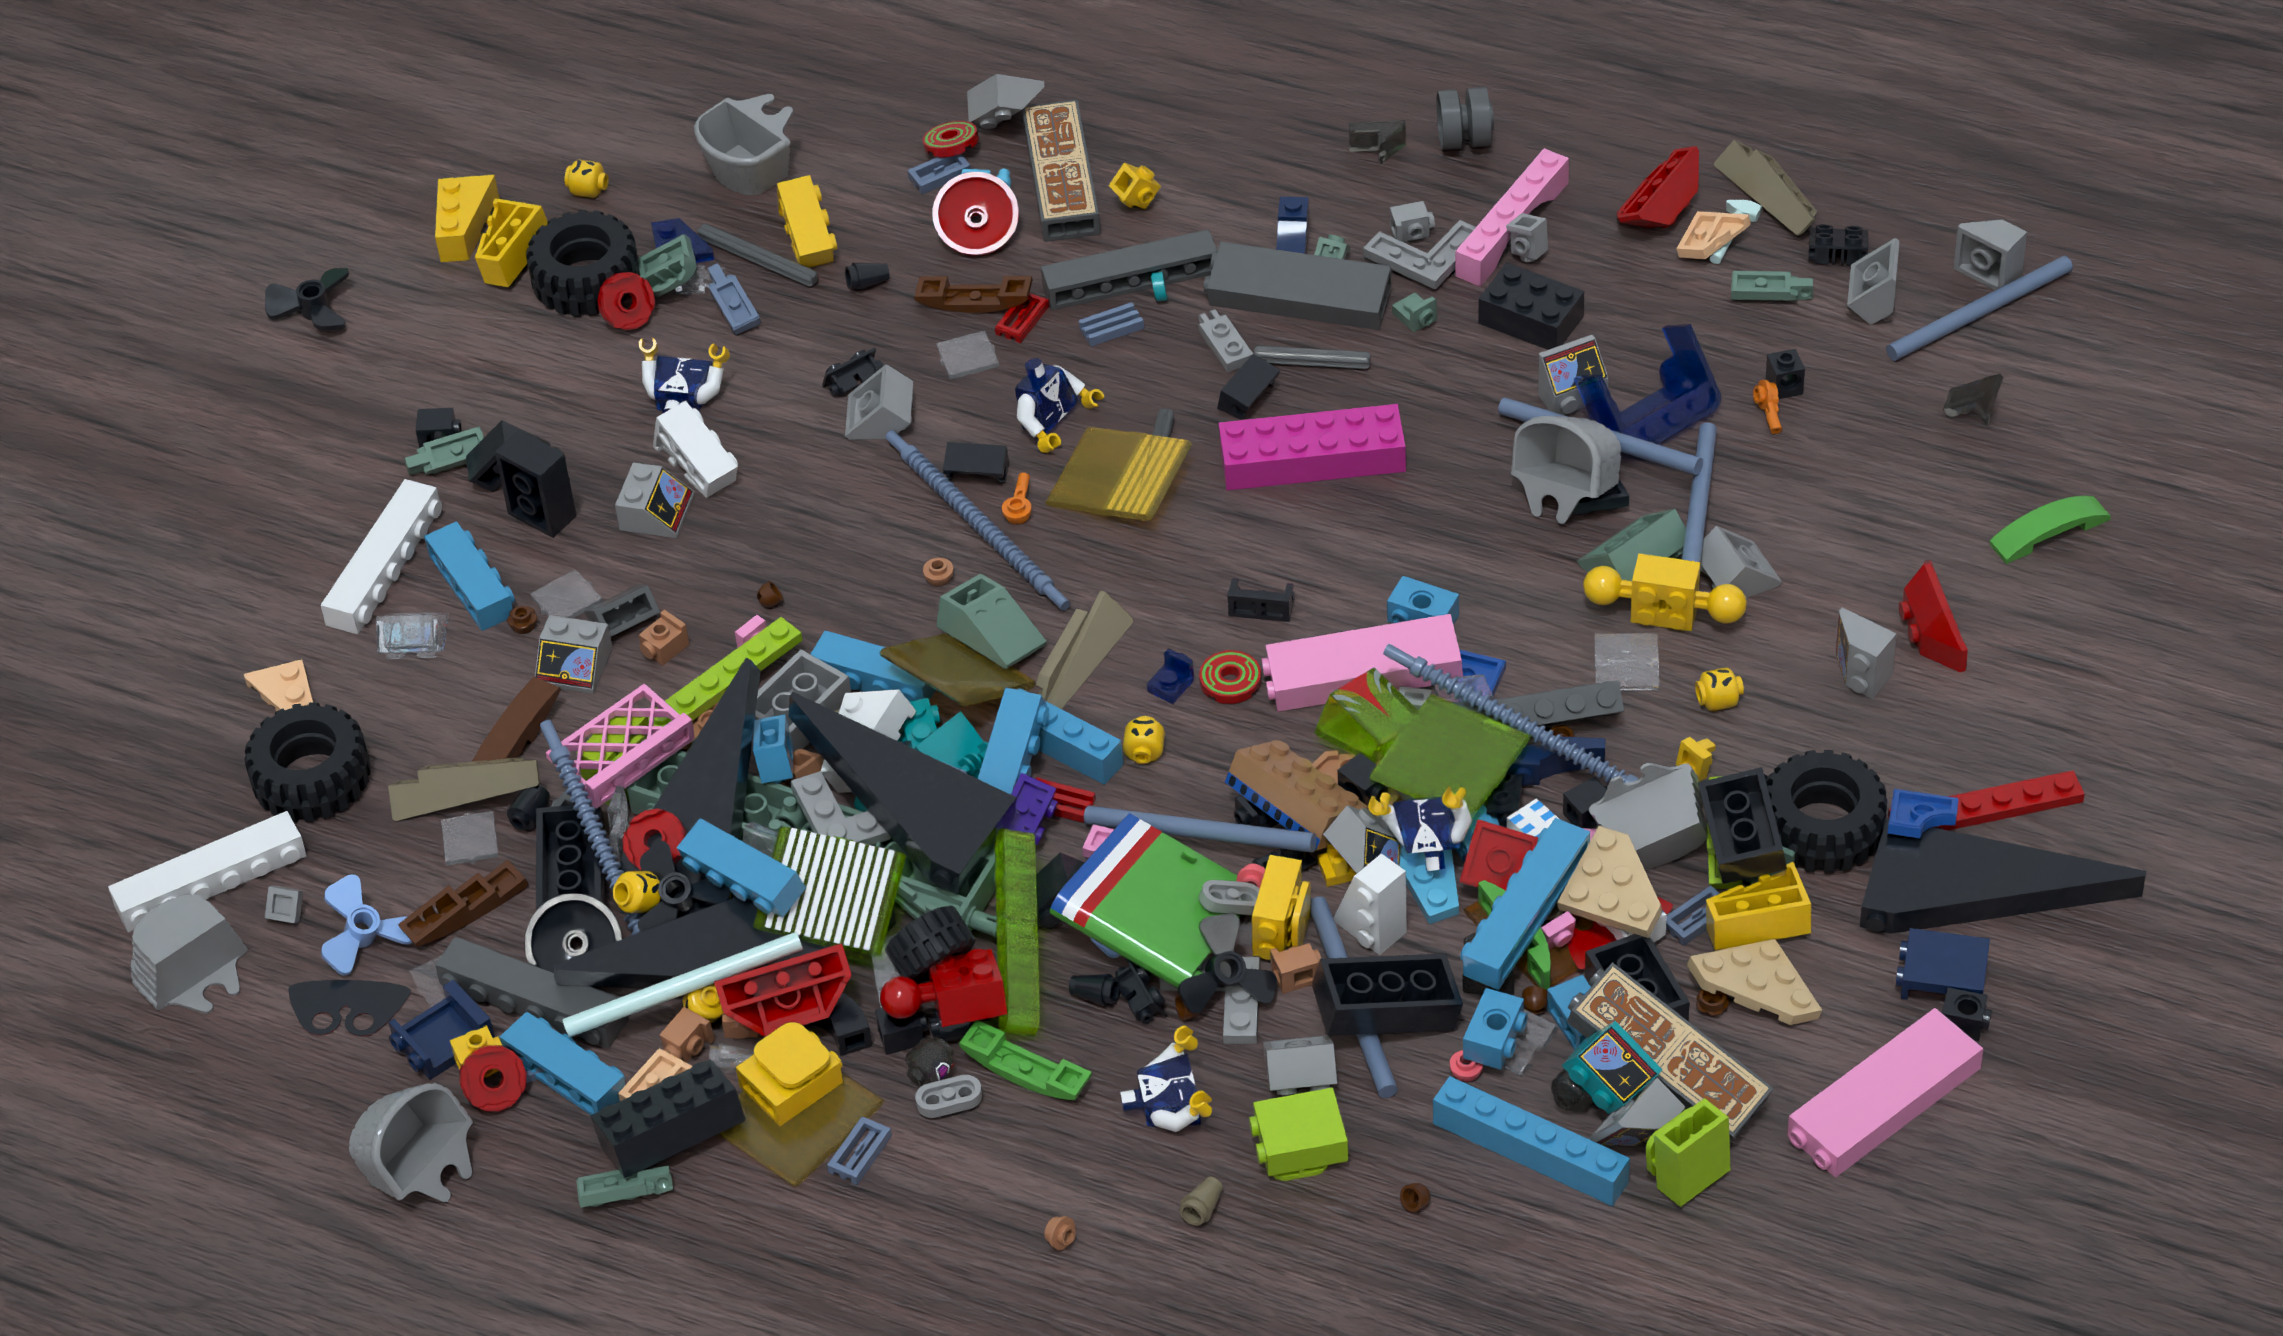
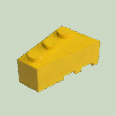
M495 175L438 179L435 239L440 262L470 259L481 237V230L484 224L487 223L488 216H490L493 201L495 198L500 199Z
M810 175L777 183L778 212L780 217L784 216L786 225H784L785 231L790 235L791 247L797 262L808 268L834 262L833 251L837 250V243L834 233L829 234L826 227L830 225L826 209L821 210L819 202L822 201L818 184L813 185Z
M495 198L493 201L494 211L491 216H488V229L486 233L482 234L475 259L484 283L509 287L527 264L526 250L529 247V241L533 235H536V231L542 225H547L548 221L542 206Z
M1794 862L1786 864L1787 869L1775 875L1764 874L1759 876L1758 882L1744 888L1742 885H1738L1706 899V929L1714 950L1811 933V902Z

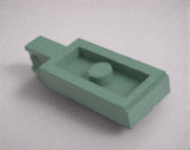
M1781 271L1732 272L1731 300L1793 301L1813 299V278H1798L1791 276V272Z
M478 426L423 443V447L417 449L418 454L404 458L408 474L412 475L423 471L425 475L435 474L467 464L466 455L484 438L481 428Z
M669 1166L648 1170L643 1169L626 1178L623 1177L619 1170L576 1179L580 1208L587 1206L597 1207L608 1202L623 1199L633 1200L639 1196L652 1193L658 1195L673 1190Z

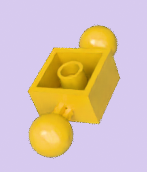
M1638 553L1632 581L1622 580L1620 574L1609 566H1598L1587 573L1583 582L1584 593L1594 604L1604 606L1614 603L1619 597L1631 598L1630 622L1675 630L1692 631L1697 608L1708 610L1710 616L1717 622L1730 624L1738 621L1744 615L1747 607V600L1743 591L1735 585L1722 584L1715 587L1710 593L1699 591L1700 562Z

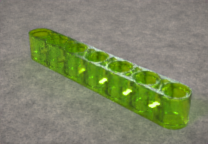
M1001 828L995 840L997 965L1003 979L1007 1015L998 1016L999 1030L1006 1034L1034 1037L1040 1022L1035 836L1031 832Z

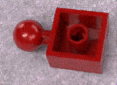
M974 949L966 954L950 955L928 970L929 982L917 984L911 978L898 976L888 980L880 993L882 1008L888 1015L897 1019L909 1018L919 1010L922 1003L934 1001L942 1027L1007 1015L1003 979L992 949Z

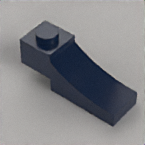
M1280 197L1276 250L1306 254L1309 197Z
M1561 736V740L1569 739L1570 745L1576 743L1578 749L1584 747L1585 753L1592 752L1594 758L1600 756L1601 762H1605L1606 738ZM1509 744V748L1520 752V754L1516 756L1508 752V756L1516 759L1513 763L1508 761V765H1510L1508 773H1523V786L1539 785L1540 780L1549 776L1582 769L1581 764H1573V759L1566 761L1565 755L1559 757L1557 755L1558 751L1550 752L1549 746L1543 748L1541 745H1524L1525 747L1522 750Z

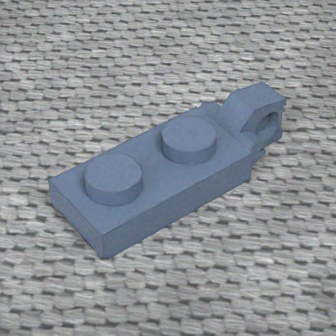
M718 263L708 267L710 278L713 282L708 285L710 294L734 335L736 336L761 324L759 315L736 276L732 274L725 276Z

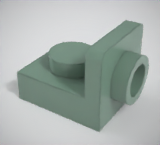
M1329 234L1328 239L1319 237L1314 255L1345 259L1346 253H1350L1351 247L1344 243V238Z
M1413 293L1393 304L1392 314L1412 332H1416L1437 320V300L1434 297L1423 300L1418 294Z

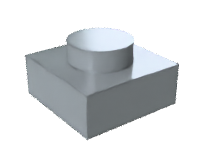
M274 885L269 886L265 918L289 923L300 922L303 890Z

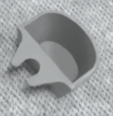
M765 94L741 101L725 98L722 102H719L698 117L694 125L696 140L713 175L716 176V179L722 185L734 192L744 195H758L788 177L789 146L791 142L783 134V130L793 114V108L784 107L775 115L764 114L762 108L774 101V95Z
M1562 416L1534 417L1524 422L1515 432L1511 475L1517 477L1522 482L1534 516L1542 515V500L1546 495H1552L1556 498L1559 505L1556 519L1560 524H1564L1568 521L1580 499L1583 497L1598 498L1599 495L1604 494V492L1618 484L1621 460L1620 442L1609 428H1605L1604 425L1593 420Z
M1653 763L1643 764L1640 770L1644 775L1640 779L1624 783L1622 776L1612 778L1603 798L1589 807V812L1598 826L1629 835L1644 870L1659 867L1679 859L1697 849L1707 840L1706 823L1702 810L1703 804L1698 785L1699 779L1689 764L1685 763L1676 767H1666Z
M187 894L167 900L149 911L135 926L134 934L132 935V984L156 1010H161L170 1005H178L208 1014L213 1011V1004L203 997L204 991L208 987L221 985L230 996L240 993L236 964L247 952L248 948L243 944L242 939L223 915L218 913V910L202 896Z
M437 1083L410 1087L386 1095L368 1107L352 1130L349 1140V1152L352 1159L355 1160L357 1167L367 1177L369 1183L391 1197L401 1200L409 1193L418 1191L440 1202H448L451 1193L441 1183V1172L445 1166L452 1164L457 1168L461 1178L468 1179L471 1177L472 1168L466 1135L473 1121L468 1116L464 1107L460 1105L456 1096L447 1087Z

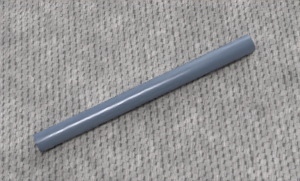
M2064 255L1894 341L1886 347L1888 356L1893 361H1896L2073 270L2071 260Z
M1506 397L1502 398L1498 406V413L1500 415L1523 422L1540 416L1568 417ZM1611 430L1620 442L1622 453L1693 475H1698L1702 470L1703 459Z
M1709 422L1703 423L1699 427L1695 456L1703 459V467L1698 475H1693L1682 555V560L1701 562L1717 435L1716 426Z
M1087 806L1084 812V823L1086 825L1094 824L1102 827L1116 828L1131 813L1167 835L1312 853L1317 843L1316 834L1309 832Z
M1315 897L1311 899L1310 913L1327 958H1348L1326 898ZM1356 1035L1379 1096L1388 1098L1395 1095L1398 1088L1378 1035Z

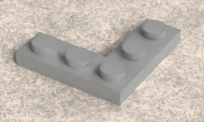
M1459 220L1428 253L1379 231L1363 248V257L1381 265L1391 266V270L1436 290L1455 270V251L1476 227Z
M821 771L791 780V790L813 832L817 833L816 838L818 842L821 834L826 835L823 847L825 855L830 836L836 838L831 858L836 856L840 839L846 840L842 854L847 853L850 841L855 842L853 850L855 851L858 850L859 843L865 844V847L880 841L892 839L869 811L845 818Z
M1208 957L1203 962L1200 972L1205 973V966L1212 957ZM1243 957L1247 969L1260 970V957ZM1222 961L1220 963V972L1228 978L1231 975V967L1228 963ZM1160 979V991H1178L1177 988ZM1237 983L1224 988L1217 987L1215 991H1225L1223 1043L1257 1044L1258 1001Z

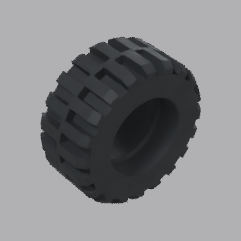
M578 210V213L575 214L568 212L562 214V217L558 219L556 217L550 219L546 226L542 225L536 231V235L532 236L528 243L529 247L526 250L532 289L536 297L551 310L555 308L556 312L564 315L566 313L581 317V314L597 315V312H599L597 300L599 291L607 278L616 273L632 272L640 276L638 254L632 231L629 230V227L624 222L618 221V218L610 214L605 216L601 211L594 210L593 213H587L586 210ZM583 260H598L585 266H569ZM628 293L621 297V303L626 300V296H630Z
M309 702L307 706H302L299 703L292 705V708L288 710L282 708L276 711L275 716L272 718L266 717L260 723L261 727L255 728L250 735V740L246 744L244 760L255 798L258 799L259 804L265 810L270 811L275 816L287 811L294 822H298L299 819H304L305 822H315V818L323 817L327 819L332 817V813L336 811L341 813L349 807V802L354 803L360 797V790L364 791L369 782L368 776L371 773V765L361 728L357 721L351 718L350 714L341 709L338 711L337 707L325 704L323 707L319 703ZM313 754L330 756L323 763L305 770L286 768L293 761L304 756Z
M1815 750L1806 751L1803 756L1796 754L1788 758L1787 764L1785 762L1780 763L1766 780L1782 847L1795 852L1794 864L1796 868L1800 865L1805 867V871L1814 873L1815 870H1824V873H1833L1835 869L1845 871L1851 869L1854 863L1857 866L1868 860V855H1873L1878 849L1887 812L1885 786L1873 769L1868 770V765L1860 759L1855 761L1850 754L1844 752L1839 755L1834 754L1833 750H1824V753H1816ZM1813 803H1829L1843 808L1849 814L1838 819L1821 820L1810 817L1799 809Z

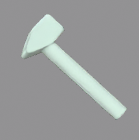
M1727 200L1726 211L1734 214H1749L1750 221L1757 222L1762 212V205L1749 200ZM1732 240L1710 256L1712 263L1719 264Z

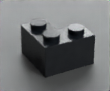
M501 420L466 455L469 482L494 492L501 485L495 451L518 430L529 436L532 434ZM537 437L541 442L550 446L549 442Z
M1060 852L1018 891L1026 920L1050 930L1056 926L1061 920L1050 914L1049 911L1060 890L1085 862Z

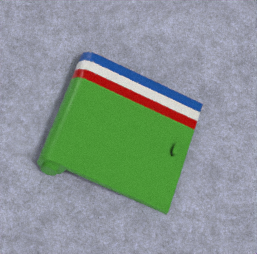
M1129 813L1060 890L1049 912L1051 915L1178 989L1181 981L1203 974L1200 972L1202 964L1212 953L1199 931L1200 921L1209 916L1228 914L1210 912L1202 906L1199 901V894L1204 883L1209 880L1236 881L1237 875ZM1234 914V915H1236V916L1240 919L1243 914Z

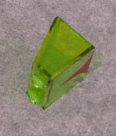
M1374 667L1330 693L1314 733L1318 737L1354 755L1362 753L1372 762L1376 763L1383 758L1393 757L1394 755L1391 752L1393 750L1398 752L1399 750L1396 748L1397 744L1406 745L1407 743L1400 741L1403 737L1416 742L1417 739L1406 735V732L1410 731L1421 736V732L1410 727L1414 724L1422 728L1423 725L1415 722L1417 718L1425 720L1426 718L1421 716V713Z

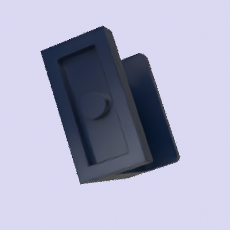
M1910 928L1908 941L1901 940L1899 960L1905 961V966H1898L1895 986L1902 987L1901 999H1908V991L1910 989L1946 994L1947 988L1983 994L1990 939Z
M454 979L443 985L445 999L403 1026L395 1019L388 1022L391 1031L389 1040L398 1053L403 1051L407 1055V1060L414 1071L417 1073L422 1071L429 1080L456 1064L450 1040L485 1026L488 1027L492 1038L495 1037L490 1017Z

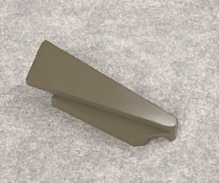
M1733 140L1714 162V166L1762 205L1794 234L1802 235L1815 221L1814 216L1817 210L1773 156L1758 149L1753 151L1751 147Z
M1100 590L1089 614L1087 611L1075 610L1038 674L1036 685L1041 687L1039 695H1042L1046 702L1060 709H1063L1133 624V618L1107 592Z
M506 758L425 765L417 770L418 779L397 780L388 785L392 819L399 821L537 786L540 782L537 759Z

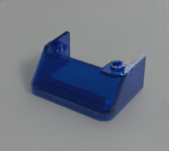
M1666 325L1662 328L1673 353L1672 356L1662 362L1659 369L1660 379L1664 387L1621 412L1616 402L1612 399L1602 374L1580 375L1573 378L1591 420L1604 425L1605 428L1659 444L1716 411L1721 403V393L1692 325Z

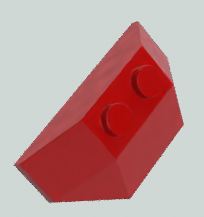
M1697 146L1675 149L1665 162L1657 166L1617 211L1616 214L1619 221L1644 228L1660 226L1666 228L1671 226L1676 221L1678 214L1691 203L1690 200L1698 191L1699 149Z
M1931 560L1924 561L1904 588L1903 602H1899L1900 617L1902 620L1907 621L1909 640L1911 643L1916 644L1921 656L1955 671L1964 672L1966 671L1968 649L1958 629L1934 570Z
M841 943L714 981L723 1014L766 1037L786 1023L795 1022L803 1026L829 1018L852 974L843 944Z

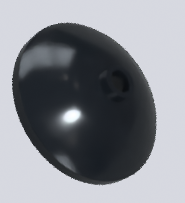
M564 894L545 902L532 916L525 933V953L529 964L554 973V964L623 939L622 931L613 912L601 901L583 894ZM580 937L583 945L580 949L576 950L572 942L575 938Z

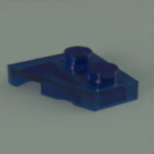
M680 218L651 223L656 248L685 234L691 240L696 263L714 260L713 249Z

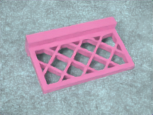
M644 683L562 740L561 743L563 746L568 747L569 751H578L577 760H573L574 765L572 766L578 769L576 775L580 776L581 769H598L596 775L587 781L581 777L579 782L585 785L583 791L588 792L587 798L592 800L591 805L597 809L689 744L695 737L692 719L685 713L678 714ZM644 696L651 702V708H633L634 703ZM615 716L627 717L626 726L609 725V721ZM632 717H650L649 726H631ZM655 717H668L672 720L665 726H654ZM590 734H603L602 743H584V740ZM608 734H625L624 743H607ZM630 734L648 735L647 739L640 744L629 743ZM549 749L546 752V758L552 763L549 756L551 750ZM583 751H599V761H583ZM605 752H623V755L615 761H604Z

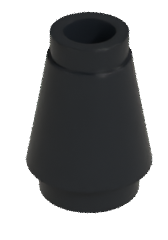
M853 262L851 266L845 267L847 286L849 289H855L856 291L887 281L890 277L889 268L886 263Z
M1111 974L1073 975L1069 982V993L1102 1006H1108L1109 1004H1115L1119 998L1120 981L1118 978H1113Z

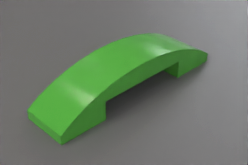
M2094 496L2064 498L2043 505L2018 518L1990 539L1989 545L2008 564L2033 552V545L2079 525L2086 531L2109 521L2111 515Z
M1483 880L1478 882V904L1489 917L1495 899L1498 896H1503L1505 890ZM1540 927L1526 948L1528 950L1527 971L1539 987L1547 990L1550 988L1551 961L1548 943Z
M979 1020L973 1023L959 1043L960 1048L999 1076L1028 1090L1050 1097L1076 1100L1092 1076L1091 1071L1065 1059H1062L1057 1064L1005 1040V1032Z

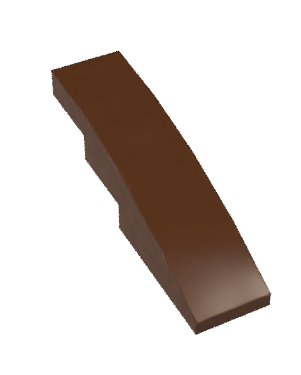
M533 677L497 720L472 761L518 758L526 742L533 744L541 729L540 723L545 721L561 688Z
M506 860L484 878L478 872L455 891L448 885L400 922L398 926L413 944L419 947L476 921L529 886V884L513 864Z

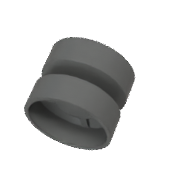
M1486 86L1467 88L1465 104L1460 103L1456 89L1437 90L1436 110L1441 150L1461 149L1463 133L1467 132L1471 148L1491 146L1494 116L1492 102H1489Z

